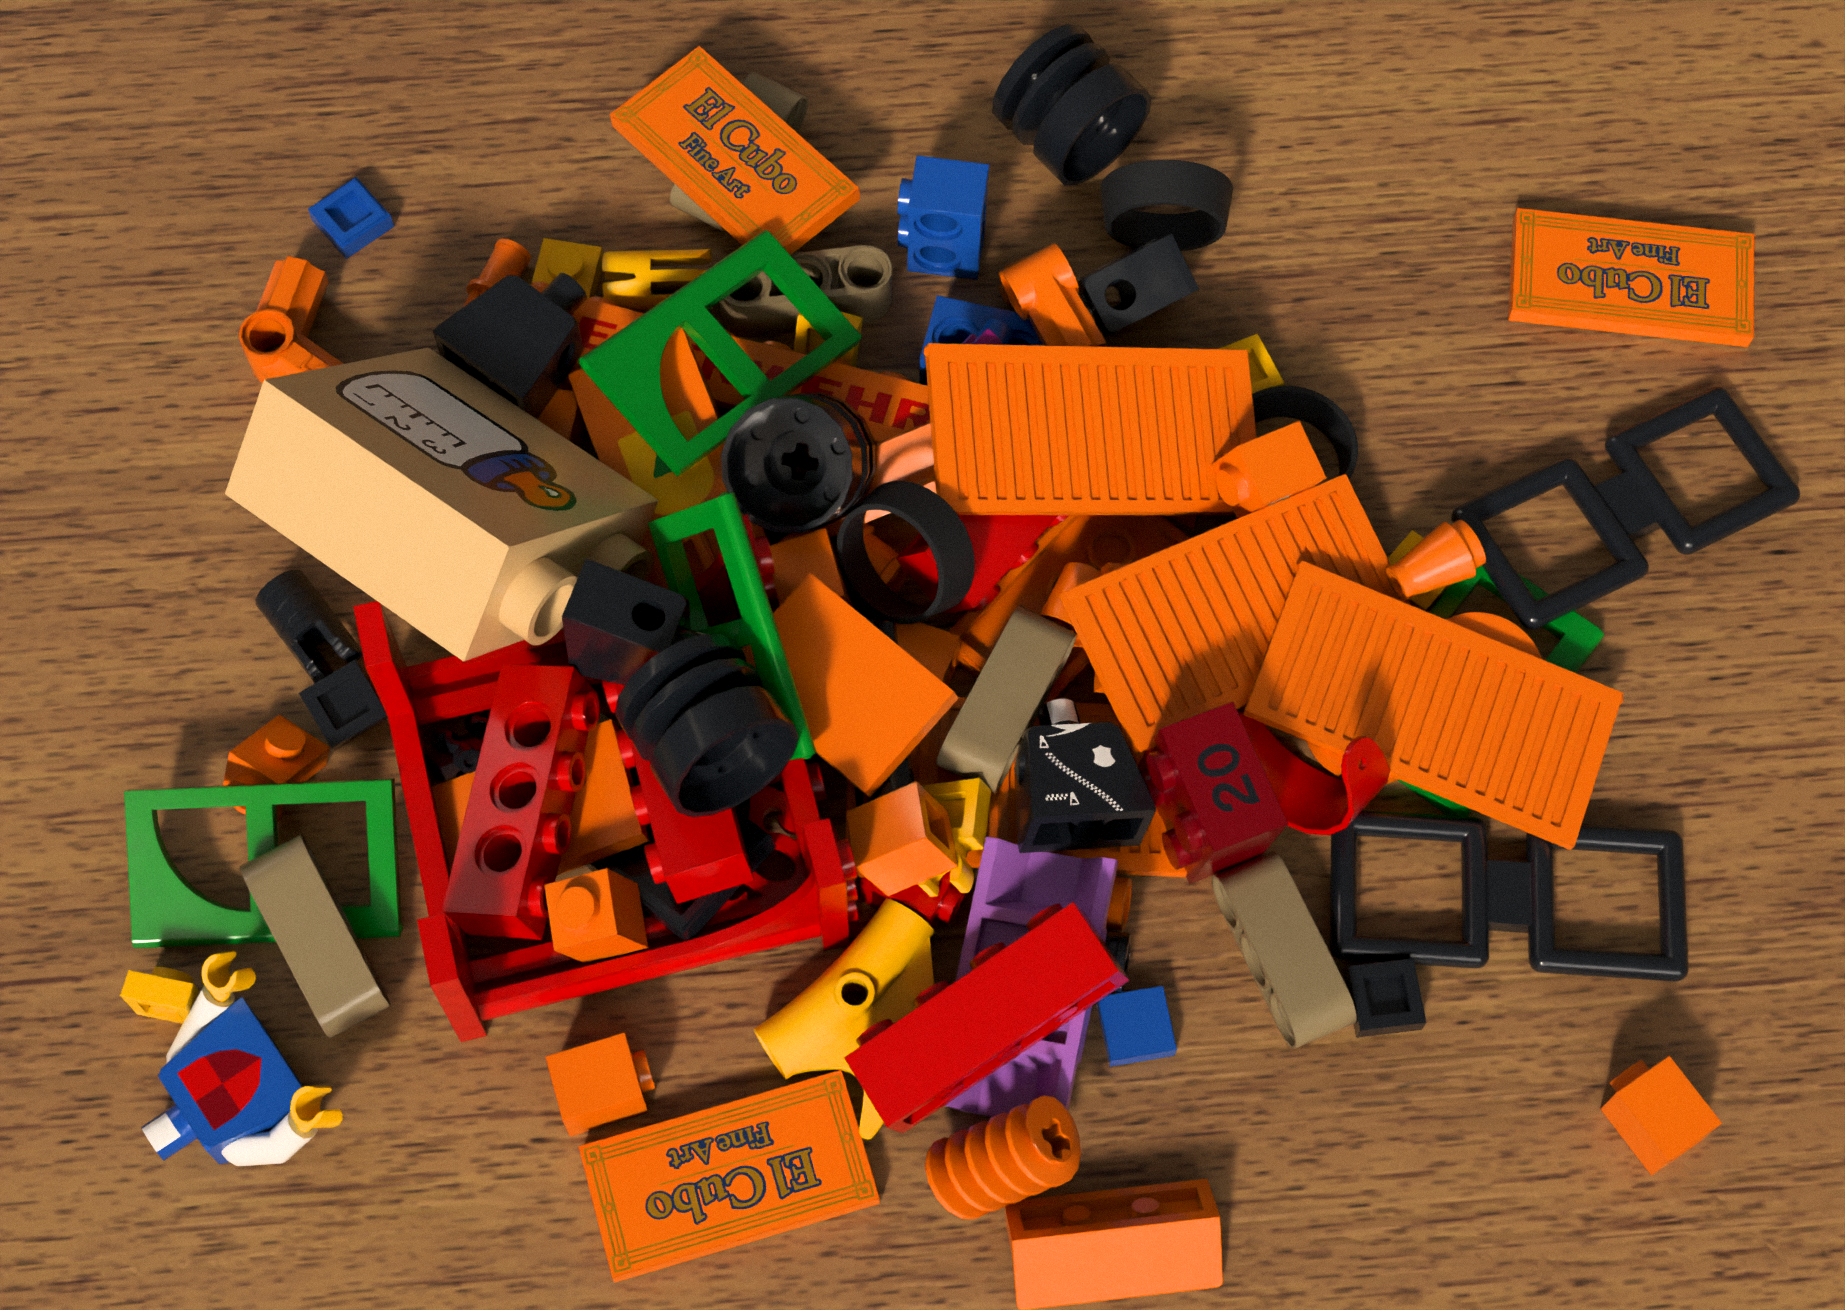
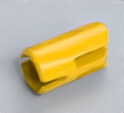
M712 250L605 252L602 257V272H605L606 280L614 281L602 284L603 298L613 301L622 308L634 311L650 310L672 295H654V291L679 290L706 271L699 269L653 270V266L708 264L712 261Z

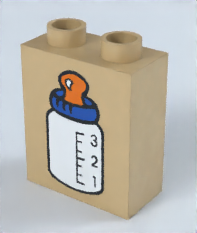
M430 348L264 379L225 492L231 499L463 662L522 640H526L531 645H541L556 635L563 627L562 615L585 559L595 561L647 582L654 565L653 554L640 545L649 526L648 522L651 521L659 502L658 499Z

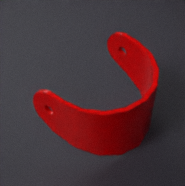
M1244 711L1239 712L1289 827L1307 834L1332 835L1346 829L1388 782L1390 767L1384 753L1370 737L1358 736L1348 744L1341 764L1343 780H1340L1303 762L1285 748L1262 722L1243 715Z

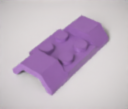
M986 836L956 981L972 971L969 963L976 955L999 942H1004L1006 947L1029 932L1026 924L1032 917L1045 908L1060 903L1065 908L1074 902L1086 913L1105 942L1107 934L1105 925L1118 861L1106 857L1078 858L1050 852L1019 853L1017 844ZM1092 1006L945 1106L994 1117L1003 1112L1009 1113L1011 1109L1019 1105L1030 1104L1032 1100L1044 1095L1055 1097L1069 1110L1078 1063L1081 1064Z

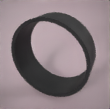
M1181 160L1142 161L1112 171L1101 183L1105 229L1110 237L1126 246L1136 248L1152 239L1172 233L1180 251H1188L1216 242L1226 231L1233 185L1226 175L1209 166ZM1149 205H1181L1199 210L1178 214H1157L1134 210V208Z
M1296 386L1270 387L1252 394L1255 423L1267 418L1290 417L1315 426L1326 435L1335 448L1339 460V476L1346 473L1348 479L1351 478L1358 458V442L1352 423L1338 405L1320 393Z
M892 481L878 486L846 516L838 532L837 557L842 575L848 587L868 610L884 620L893 621V623L897 624L921 622L959 604L967 595L972 585L975 560L967 530L952 507L935 492L922 485L907 481ZM883 510L894 513L908 521L923 536L933 553L938 570V589L931 606H922L905 600L892 591L879 577L869 560L863 539V522L866 511Z

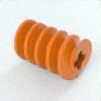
M1043 1095L1032 1100L1030 1104H1022L1011 1109L1009 1113H1000L990 1118L989 1122L981 1121L971 1126L969 1130L962 1129L951 1134L949 1138L943 1137L933 1142L927 1152L925 1161L928 1184L936 1199L948 1212L961 1219L974 1220L990 1211H997L1010 1203L1015 1204L1030 1195L1035 1196L1051 1187H1058L1070 1181L1079 1168L1081 1157L1080 1136L1074 1119L1065 1105L1055 1097Z

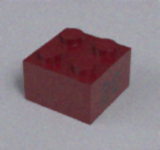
M1234 702L1160 728L1138 764L1158 814L1161 816L1167 831L1162 833V843L1167 858L1176 870L1185 868L1189 884L1262 856L1288 825Z

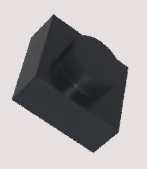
M356 660L299 693L329 745L334 750L388 719L376 690Z
M1414 958L1347 967L1344 977L1356 1010L1357 1020L1354 1023L1356 1038L1423 1029L1427 1022Z

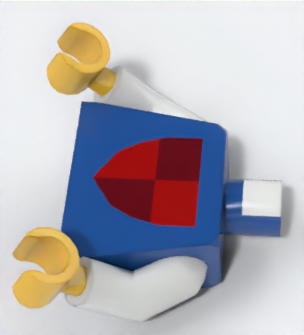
M235 951L217 953L205 960L201 974L204 986L166 1055L167 1064L161 1068L158 1074L159 1079L175 1102V1105L141 1128L163 1161L198 1139L218 1164L228 1162L236 1166L282 1164L317 1134L318 1128H333L338 1126L343 1120V1114L340 1109L320 1110L322 1098L326 1094L331 1093V1086H303L244 998L241 997L235 1001L233 992L249 989L256 980V975L252 968L239 969L230 976L229 966L231 961L236 958Z

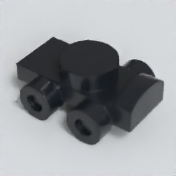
M483 711L468 714L464 722L468 733L461 737L449 727L444 726L437 728L432 733L430 742L434 750L425 755L429 768L440 781L446 782L456 777V773L460 771L464 773L476 771L489 718Z

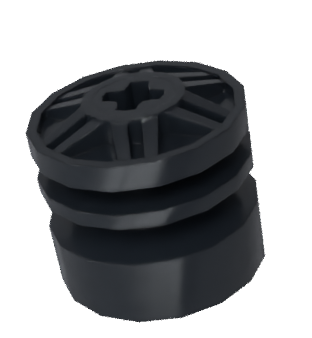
M1065 24L1050 30L1033 42L1014 61L997 88L992 107L994 116L1008 130H1012L1014 136L1023 145H1034L1033 154L1063 185L1083 183L1092 179L1111 165L1127 149L1141 130L1150 112L1152 99L1148 91L1121 65L1109 64L1110 57L1105 49L1099 44H1094L1090 35L1080 25Z
M824 392L795 393L772 398L748 409L730 428L721 453L722 481L727 492H735L741 513L743 515L748 514L751 523L775 533H803L851 512L868 494L877 470L876 443L866 420L848 402ZM808 448L811 457L818 458L819 464L817 468L808 471L807 463L797 460L798 451Z
M700 634L677 642L652 657L631 676L618 696L615 715L628 738L632 739L642 759L651 762L650 768L655 779L676 811L690 817L709 816L741 804L760 792L782 772L794 755L799 738L793 722L772 692L762 688L758 672L752 664L747 662L745 654L736 640L724 634Z

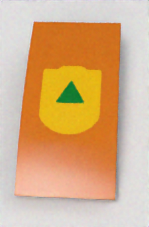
M681 328L668 341L663 350L660 362V384L663 398L672 420L685 439L689 441L721 418L722 415L684 329ZM583 369L568 374L599 461L659 500L651 521L717 498L722 492H727L722 481L721 453L725 443L677 477ZM750 522L754 538L766 535L769 546L772 545L766 529ZM649 526L640 546L653 542ZM713 528L705 531L716 557H718L721 551ZM651 573L648 581L657 585Z

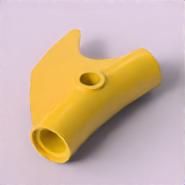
M886 898L858 936L827 970L786 1006L753 1029L767 1055L785 1079L795 1074L823 1070H842L854 1075L844 1057L859 1048L856 1039L876 1023L891 1019L894 1024L916 1009L913 1005V1000L921 992L934 985L930 938L935 932L928 922L906 906ZM857 991L863 994L866 1000L862 1004L854 1006L846 1003L843 996L848 992ZM864 1091L859 1134L863 1140L868 1141L876 1135L884 1122Z

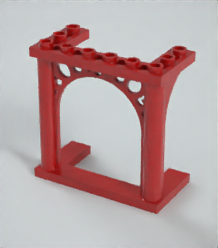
M748 514L742 515L768 600L774 613L777 610L775 604L777 593L772 574H775L770 546L766 535L754 538ZM720 552L713 564L694 580L709 627L742 618ZM374 601L353 606L365 667L388 716L429 917L417 919L429 983L460 1042L487 1036L484 1024L486 1020L817 937L821 938L824 951L850 945L849 922L859 920L855 900H858L854 881L857 878L853 854L848 838L838 839L834 822H830L829 818L820 819L816 802L826 800V793L818 762L806 764L805 759L799 758L789 760L782 772L750 799L748 819L771 835L776 845L775 849L785 853L795 865L794 874L789 879L781 882L765 879L754 871L755 881L745 883L750 891L761 897L748 900L747 892H745L735 900L730 901L728 899L693 939L683 941L652 916L644 918L648 948L588 964L554 951L553 941L471 961L465 931L442 912L450 878V869L432 788L434 786L433 776L425 755L427 748L422 725L491 709L502 664L569 666L564 630H560L550 640L541 645H531L526 640H522L464 662L454 655L407 667L381 603ZM583 676L590 685L602 683V680ZM780 781L782 792L770 787V785ZM770 812H780L782 814L778 815L780 827L786 833L794 835L795 840L781 833L768 832L764 827V817Z

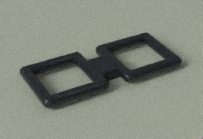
M1712 387L1610 435L1606 439L1605 450L1621 471V474L1594 486L1575 459L1562 457L1457 506L1452 512L1451 520L1452 523L1463 520L1472 528L1485 552L1486 563L1482 565L1483 569L1522 626L1534 630L1643 578L1649 570V564L1634 543L1635 540L1661 528L1679 553L1690 555L1794 505L1800 498V489L1727 390L1722 387ZM1713 414L1768 490L1691 526L1637 452V449ZM1563 485L1614 557L1616 563L1536 601L1483 522Z
M1362 810L1346 829L1331 835L1330 950L1333 956L1340 960L1386 962L1414 958L1415 965L1477 969L1485 966L1489 960V931L1528 933L1529 964L1533 970L1539 973L1681 981L1687 976L1689 971L1683 839L1678 832L1673 830L1582 824L1575 847L1571 850L1657 855L1661 954L1555 947L1553 849L1566 848L1526 832L1527 862L1488 860L1487 826L1479 818ZM1357 836L1460 842L1462 941L1357 934Z

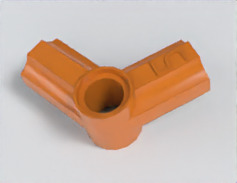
M1055 243L1030 256L1017 259L999 271L1001 284L998 286V289L1006 305H1012L1023 321L1027 319L1030 321L1043 346L1106 347V341L1103 338L1102 332L1100 333L1094 318L1078 295L1079 286L1072 268L1061 249Z
M287 256L284 260H276L256 312L248 316L240 326L239 340L254 376L261 383H263L264 379L344 364L308 339L309 332L329 283L325 271L316 268L308 260ZM276 344L282 345L274 351L263 352L270 346Z

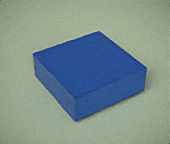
M357 177L308 208L311 220L345 259L394 227L391 215Z
M1163 986L1110 994L1096 1003L1109 1067L1175 1056L1177 1047Z

